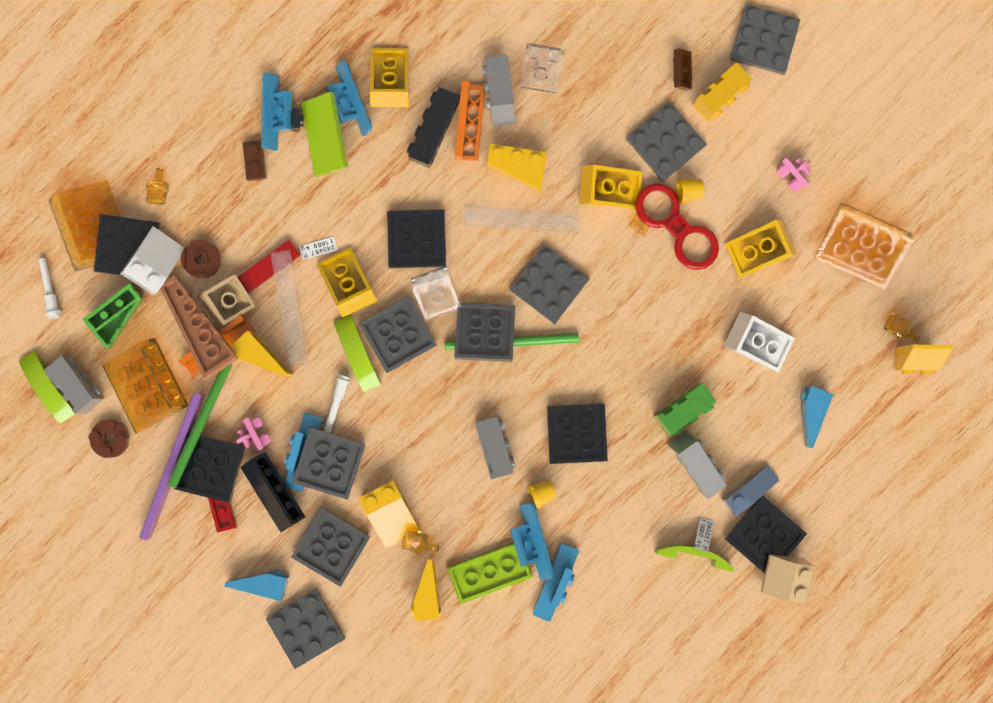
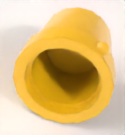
M683 178L677 180L676 194L680 204L704 197V184L701 179Z
M550 480L527 486L528 494L531 501L534 502L536 509L557 498Z

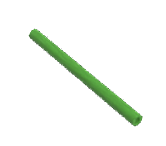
M579 334L514 337L513 346L579 343ZM455 340L445 341V350H455Z
M232 364L218 373L167 483L168 486L177 487L231 370Z

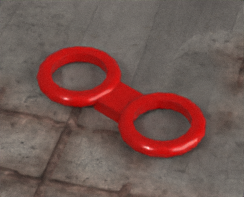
M660 183L650 184L640 191L635 202L636 214L641 222L647 226L665 228L676 239L674 250L679 262L686 268L693 270L705 269L712 265L718 256V239L707 227L691 226L680 215V202L675 191L669 186ZM662 192L671 200V213L664 220L651 219L645 213L643 203L649 193ZM689 234H702L710 242L711 251L706 260L693 262L684 255L682 245L684 239Z

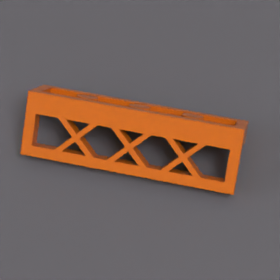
M462 80L455 159L478 161L485 87L484 85L470 84V81ZM470 89L481 90L480 97L476 101L469 97ZM474 106L479 114L474 120H471L467 113ZM473 125L477 130V134L470 139L466 135V129ZM471 144L475 148V156L464 155V148Z
M242 315L219 330L230 346L245 332H256L246 317ZM191 351L178 360L180 365L185 366L193 377L201 373Z

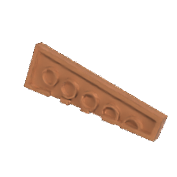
M174 275L166 280L160 289L203 378L208 380L239 358L180 279Z

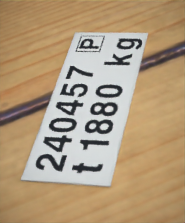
M334 236L299 246L303 260L337 250Z
M700 517L694 548L708 552L714 521Z

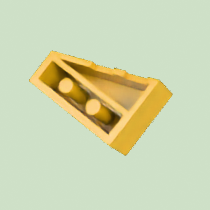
M736 62L715 83L710 85L705 93L697 97L693 107L708 122L712 118L716 120L723 113L721 110L726 105L730 107L737 100L735 96L739 92L743 94L750 87L749 82L752 80L751 76Z
M490 143L487 167L541 194L547 152Z

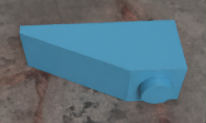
M813 386L804 388L800 399H802L801 413L804 443L807 448L814 447L833 394Z
M274 570V572L270 571L225 582L224 587L281 601L284 599L290 576L285 575L284 571Z

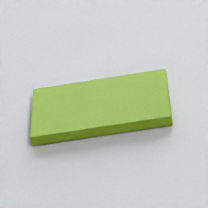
M328 92L302 102L301 106L315 177L347 168V158L334 92Z
M514 543L447 567L460 604L533 578L528 565L520 566Z

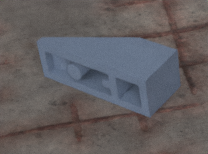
M766 465L723 497L722 501L733 515L738 516L772 488L779 479L771 468Z

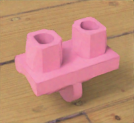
M787 157L776 170L782 178L790 172L796 177L788 183L795 192L809 184V181L800 171L802 170L808 175L811 171L807 168V165L811 162L807 160L803 163L798 158L795 160V163L799 166L797 168Z
M259 416L243 419L241 424L247 435H245L243 429L239 430L240 439L236 440L237 444L243 443L247 449L251 447L248 441L250 440L257 453L270 443L271 439L267 432L257 436L255 430L263 426Z

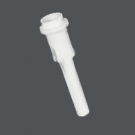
M41 258L38 261L46 294L44 296L47 309L46 316L49 319H56L60 317L61 310L58 308L56 294H53L46 258Z
M339 374V377H336L337 383L332 394L334 399L324 431L328 433L332 431L341 399L344 400L348 383H351L349 381L350 377Z

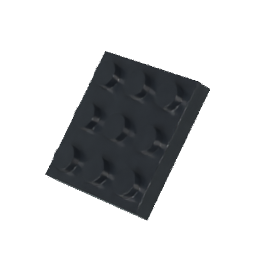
M444 209L387 211L389 269L446 267Z
M100 214L93 272L121 275L120 272L152 226L159 230V222Z
M605 404L547 406L550 464L608 461Z
M200 435L177 487L173 489L231 503L245 446Z
M762 496L724 539L765 574L769 554L788 557L807 533L767 498Z

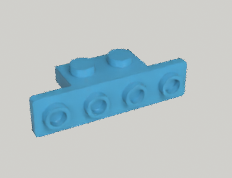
M341 60L336 66L341 83L327 86L326 92H334L340 123L356 120L362 136H366L372 130V123L366 115L364 102L358 94V87L353 82L351 69L345 60Z
M265 72L262 77L261 147L276 151L278 150V132L292 130V92L287 90L279 92V76Z
M305 413L300 430L291 436L289 445L292 448L290 453H287L284 464L287 465L286 470H288L285 484L289 489L300 492L304 489V486L294 484L292 481L309 429L312 427L320 430L322 417Z
M534 502L521 505L520 511L524 525L510 529L520 566L535 563L540 580L554 578L553 566Z
M564 543L560 545L552 565L555 577L546 579L533 611L534 616L550 622L556 607H559L560 603H564L567 592H565L567 585L571 586L575 577L572 574V568L579 553L578 549Z

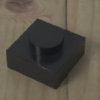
M292 109L291 132H299L300 127L304 125V115H300V109Z

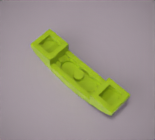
M352 315L335 321L334 325L362 391L366 392L380 386L381 383L371 364Z
M36 350L19 360V364L31 387L60 424L76 415L71 410L73 406L69 400H64L60 390L54 386L45 373L44 367L46 365Z
M673 544L655 549L657 555L676 559L677 552L679 551L712 559L711 566L731 572L734 570L726 560L709 550L705 552L696 549L693 545Z

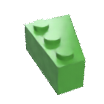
M130 283L82 320L108 350L117 341L145 298L136 286Z
M700 383L658 412L654 417L667 435L674 436L682 431V427L686 424L690 425L698 419L697 416L702 412L706 414L712 410L716 400L704 383Z

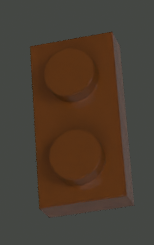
M680 48L675 49L673 58L674 88L685 91L691 90L692 53Z
M261 140L243 142L246 180L267 179L264 149L261 147Z

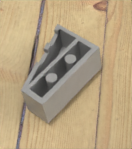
M508 55L485 57L486 65H482L483 77H487L484 87L485 93H489V98H486L487 110L491 109L492 125L494 127L515 124L514 99Z
M61 355L44 371L54 386L64 393L62 396L64 400H70L74 406L71 409L74 414H88L104 400L101 396L102 391L96 385L93 386L89 382L90 377L83 370L80 371L78 369V363L73 357Z
M497 416L476 422V428L491 480L512 474V468H515L516 465L513 456L509 457L507 449L511 448L508 437L504 438L502 431L505 430L503 420H498Z
M685 430L667 443L676 453L677 459L684 465L700 492L707 499L727 486L723 481L725 479L724 474L720 469L716 470L714 467L715 460L710 454L707 455L704 449L706 447L700 439L696 440Z

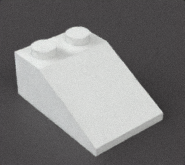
M152 226L120 274L151 295H155L168 278L184 247Z
M740 312L724 347L779 373L795 338L753 315Z

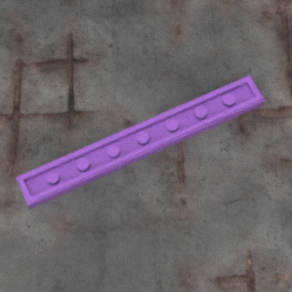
M193 394L140 533V539L149 540L153 535L170 490V486L167 483L183 451L187 435L191 433L205 398L204 394Z

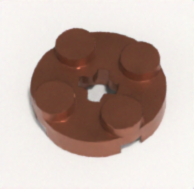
M206 240L192 241L182 251L181 264L186 272L193 277L208 278L216 274L220 266L221 257L217 247ZM200 254H203V257L206 258L203 264L196 261Z
M104 420L97 423L88 436L93 451L103 458L118 457L126 451L129 445L128 429L121 422L114 420ZM107 434L114 436L112 444L110 442L106 443Z

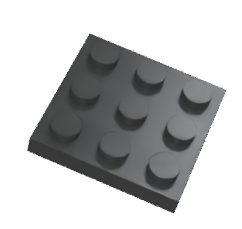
M746 4L730 60L785 75L801 19Z
M671 102L666 104L626 138L628 143L662 182L707 145Z
M544 244L509 290L555 325L589 281V278Z
M409 295L359 323L386 373L393 371L437 346Z
M458 303L455 360L513 362L515 305Z
M310 427L292 483L348 500L366 444Z
M321 507L291 558L341 587L371 536Z
M317 588L266 618L294 669L346 639Z

